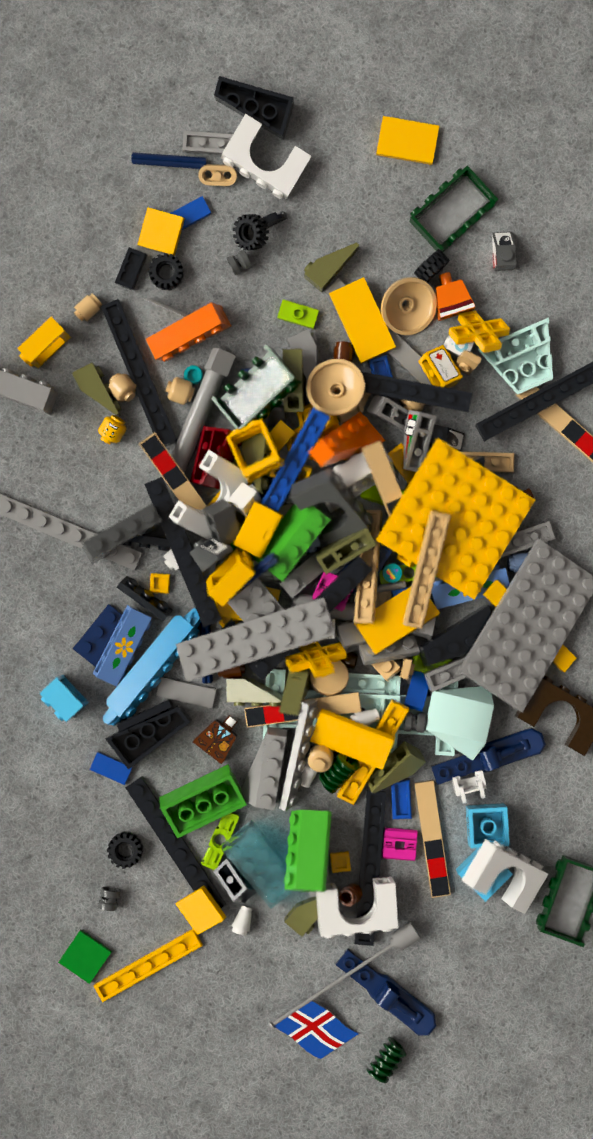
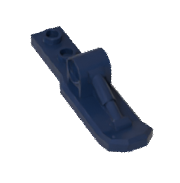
M528 728L487 742L474 760L461 755L432 765L431 769L436 783L439 785L452 780V777H462L480 770L484 773L527 757L541 754L546 743L541 732Z
M347 949L336 962V966L347 973L364 961ZM368 964L350 975L351 978L367 989L371 998L380 1007L397 1017L418 1036L430 1035L435 1029L436 1020L434 1012L388 975L378 973Z

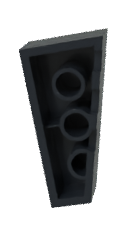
M219 76L214 93L217 102L243 117L245 114L249 115L261 123L262 128L284 140L294 106V97Z
M489 605L481 606L440 634L418 646L423 666H430L469 653L492 615Z
M179 705L125 730L116 732L105 739L129 770L188 725L192 719L184 708Z

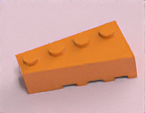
M211 302L146 338V341L155 360L166 362L172 359L174 354L190 349V346L205 341L207 338L231 327V324L222 306Z
M360 411L322 438L309 451V454L321 467L338 463L340 460H349L354 454L362 453V448L377 441L383 443L385 439Z

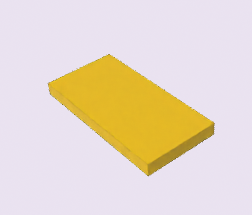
M364 277L329 293L361 364L396 348Z
M411 587L375 608L374 624L354 623L375 655L418 629L402 624ZM431 599L429 600L424 624L440 615Z
M321 709L310 742L326 746L330 750L383 770L395 736Z

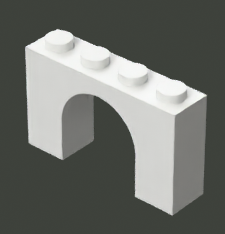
M245 114L224 149L221 159L225 165L240 170L239 173L242 176L254 179L261 188H268L273 191L272 194L275 197L287 199L308 164L311 155L295 146L281 168L274 171H265L258 168L250 157V146L261 130L262 124Z
M208 450L199 465L201 469L218 478L220 482V494L216 502L224 499L230 503L228 499L243 482L246 485L249 483L244 478L240 467ZM178 501L169 518L178 525L206 539H210L212 536L203 509H195Z
M485 839L462 881L472 889L486 895L499 873L508 867H514L513 879L501 899L513 909L525 914L547 878L548 873L542 869L544 866L533 860L531 863V859L523 854L518 856L515 850L509 847L504 849L505 846L494 840L492 843Z
M392 876L373 878V906L367 914L359 918L346 917L339 911L338 891L335 883H327L325 892H316L318 930L321 937L333 938L336 935L342 934L352 936L360 932L370 934L377 930L389 932L398 928L396 885Z

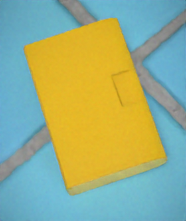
M254 501L233 545L258 558H262L283 515Z

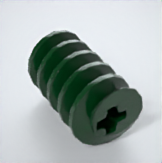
M339 753L337 758L333 759L331 768L319 774L323 787L328 792L335 793L359 769V762L356 759Z
M388 1037L390 1045L387 1043L383 1044L387 1050H379L382 1057L375 1056L378 1063H370L373 1070L366 1068L371 1077L382 1083L389 1081L388 1077L393 1075L392 1070H397V1064H401L402 1058L406 1057V1051L403 1046L392 1037Z

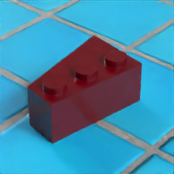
M203 426L190 479L191 483L209 488H220L218 478L201 469L199 465L208 450L231 463L233 462L235 456L226 437L230 435L232 430Z

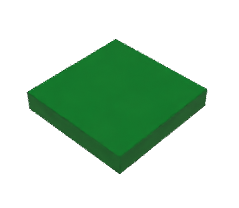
M80 929L58 963L90 984L112 950Z

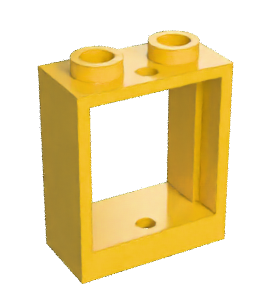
M50 317L17 348L21 352L19 356L30 367L34 365L39 368L71 337Z
M262 419L251 421L248 426L242 429H235L230 435L226 436L242 474L248 482L284 466L268 428ZM263 432L273 455L247 467L237 444Z
M236 548L206 579L208 595L221 606H224L255 574L254 563L251 560L252 556L248 552Z

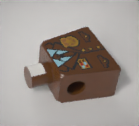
M228 715L223 723L215 719L193 740V743L222 764L237 737V734L232 729L238 721Z

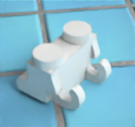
M482 770L474 772L475 776L460 779V776L452 777L456 796L461 795L463 804L467 803L465 797L467 793L480 791L481 799L485 798L484 789L487 788Z

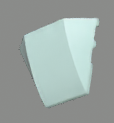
M549 317L500 338L499 340L502 343L501 350L483 353L480 348L478 349L517 395L553 379L552 355L550 354L551 340L548 326Z
M481 686L432 692L424 729L467 756L470 760H474L486 744L494 708L492 694Z

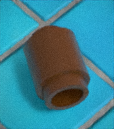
M345 341L336 342L333 359H343L352 363L353 347H351V343Z
M245 664L218 672V677H223V679L241 678L242 674L245 673Z
M348 884L342 888L338 895L340 903L346 907L356 904L362 898L361 888L357 884Z

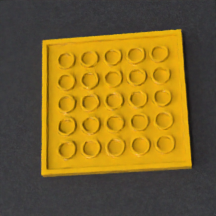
M436 439L376 540L417 565L430 510L450 514L436 577L475 600L535 502V499L442 440Z

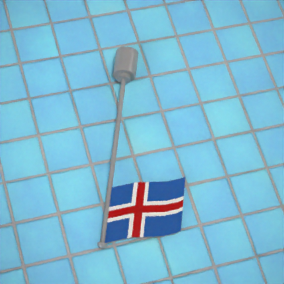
M410 921L393 932L390 945L274 1022L270 1021L269 1027L271 1029L277 1028L289 1035L308 1053L320 1059L358 1035V1032L346 1026L331 1011L313 1000L392 947L396 950L399 948L402 951L419 940L421 937Z

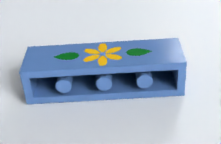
M499 565L495 566L475 599L485 597L483 593L495 580H498L507 589L510 583L506 568H500ZM443 580L435 581L433 584L431 597L437 609L474 600L451 585L444 583Z
M126 606L93 671L96 678L114 686H117L124 679V671L127 665L132 663L136 648H139L142 644V636L150 628L152 617L134 607Z

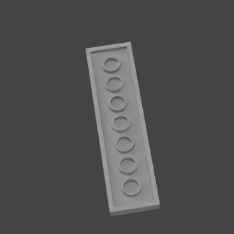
M321 598L178 643L176 647L186 682L334 637L336 633L326 600Z

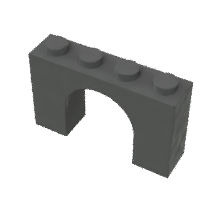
M332 468L292 484L290 499L300 511L322 502L335 503L345 510L343 514L332 518L322 530V537L328 544L364 528H367L370 533L372 532V515L364 509L361 501L356 499L352 490L344 484L341 476L336 474Z
M151 504L85 540L82 548L91 564H94L108 556L113 549L140 534L144 536L160 526L162 520Z

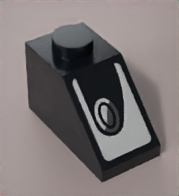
M434 425L429 446H433L436 439H440L461 452L465 433L449 427Z

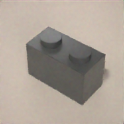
M221 499L203 508L212 538L226 545L234 542L241 529V525L235 516L236 509L234 505Z

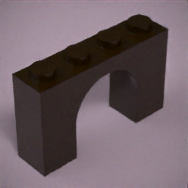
M544 676L523 712L517 711L515 716L535 727L544 709L549 704L555 701L568 702L575 710L576 724L564 745L585 756L593 743V706L591 707L586 704L587 699L578 694L576 697L570 695L571 690L562 685L559 688L553 685L554 681Z

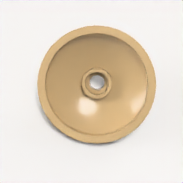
M407 277L396 281L388 288L382 299L381 314L385 324L392 331L401 335H413L424 330L431 323L436 313L437 299L435 292L427 282L419 278ZM407 300L406 306H402L403 301Z
M331 359L322 362L313 369L307 380L306 391L308 399L314 408L329 416H340L349 413L359 405L364 396L365 382L362 373L353 363L343 359ZM340 390V393L334 394V391Z

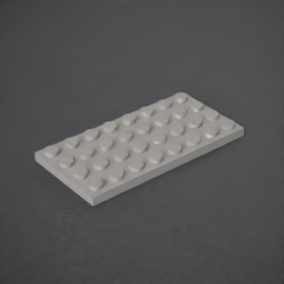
M537 539L458 671L519 712H523L593 594V576L542 540Z

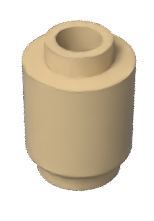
M92 293L90 296L84 297L74 307L76 310L74 314L80 321L84 319L89 321L100 310L102 303Z

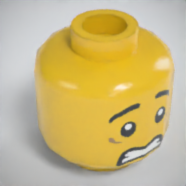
M116 415L106 416L98 429V433L102 436L100 439L107 444L112 442L119 443L127 430L124 425L125 421Z

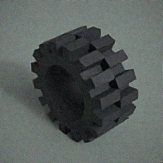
M256 214L242 215V217L237 218L238 221L234 223L236 227L233 228L236 234H233V238H237L235 243L239 244L238 247L243 248V250L263 248L262 246L266 245L264 240L269 238L266 236V234H269V230H266L268 224H264L266 220ZM249 225L252 226L254 231L252 240L248 235Z
M438 249L415 270L414 274L419 279L428 283L450 260Z
M164 253L162 256L159 254L157 258L154 257L152 259L153 262L149 264L150 269H148L152 283L162 290H172L173 287H178L177 285L182 282L184 277V270L179 259L167 253ZM164 265H169L173 268V275L169 279H163L159 276V270Z
M132 832L118 833L108 844V859L111 858V863H115L118 868L119 866L122 869L126 867L131 868L138 863L143 854L141 839H138L136 834H131ZM120 844H130L133 849L132 854L128 857L121 856L118 852Z

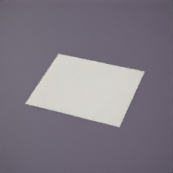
M144 298V300H147L151 303H154L179 315H189L168 305H165L161 302H158L154 299Z

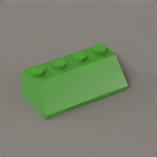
M293 504L279 522L262 558L256 556L252 558L259 563L270 553L274 552L278 555V563L268 571L283 582L331 519L314 506L300 511Z
M229 764L159 797L160 808L177 838L247 805Z
M316 810L291 811L289 818L288 854L286 856L287 867L284 877L285 890L325 892L332 812Z

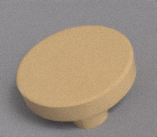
M340 660L338 662H331L334 666V673L325 677L315 678L312 671H310V682L314 691L324 696H334L342 693L348 684L349 673L345 664Z

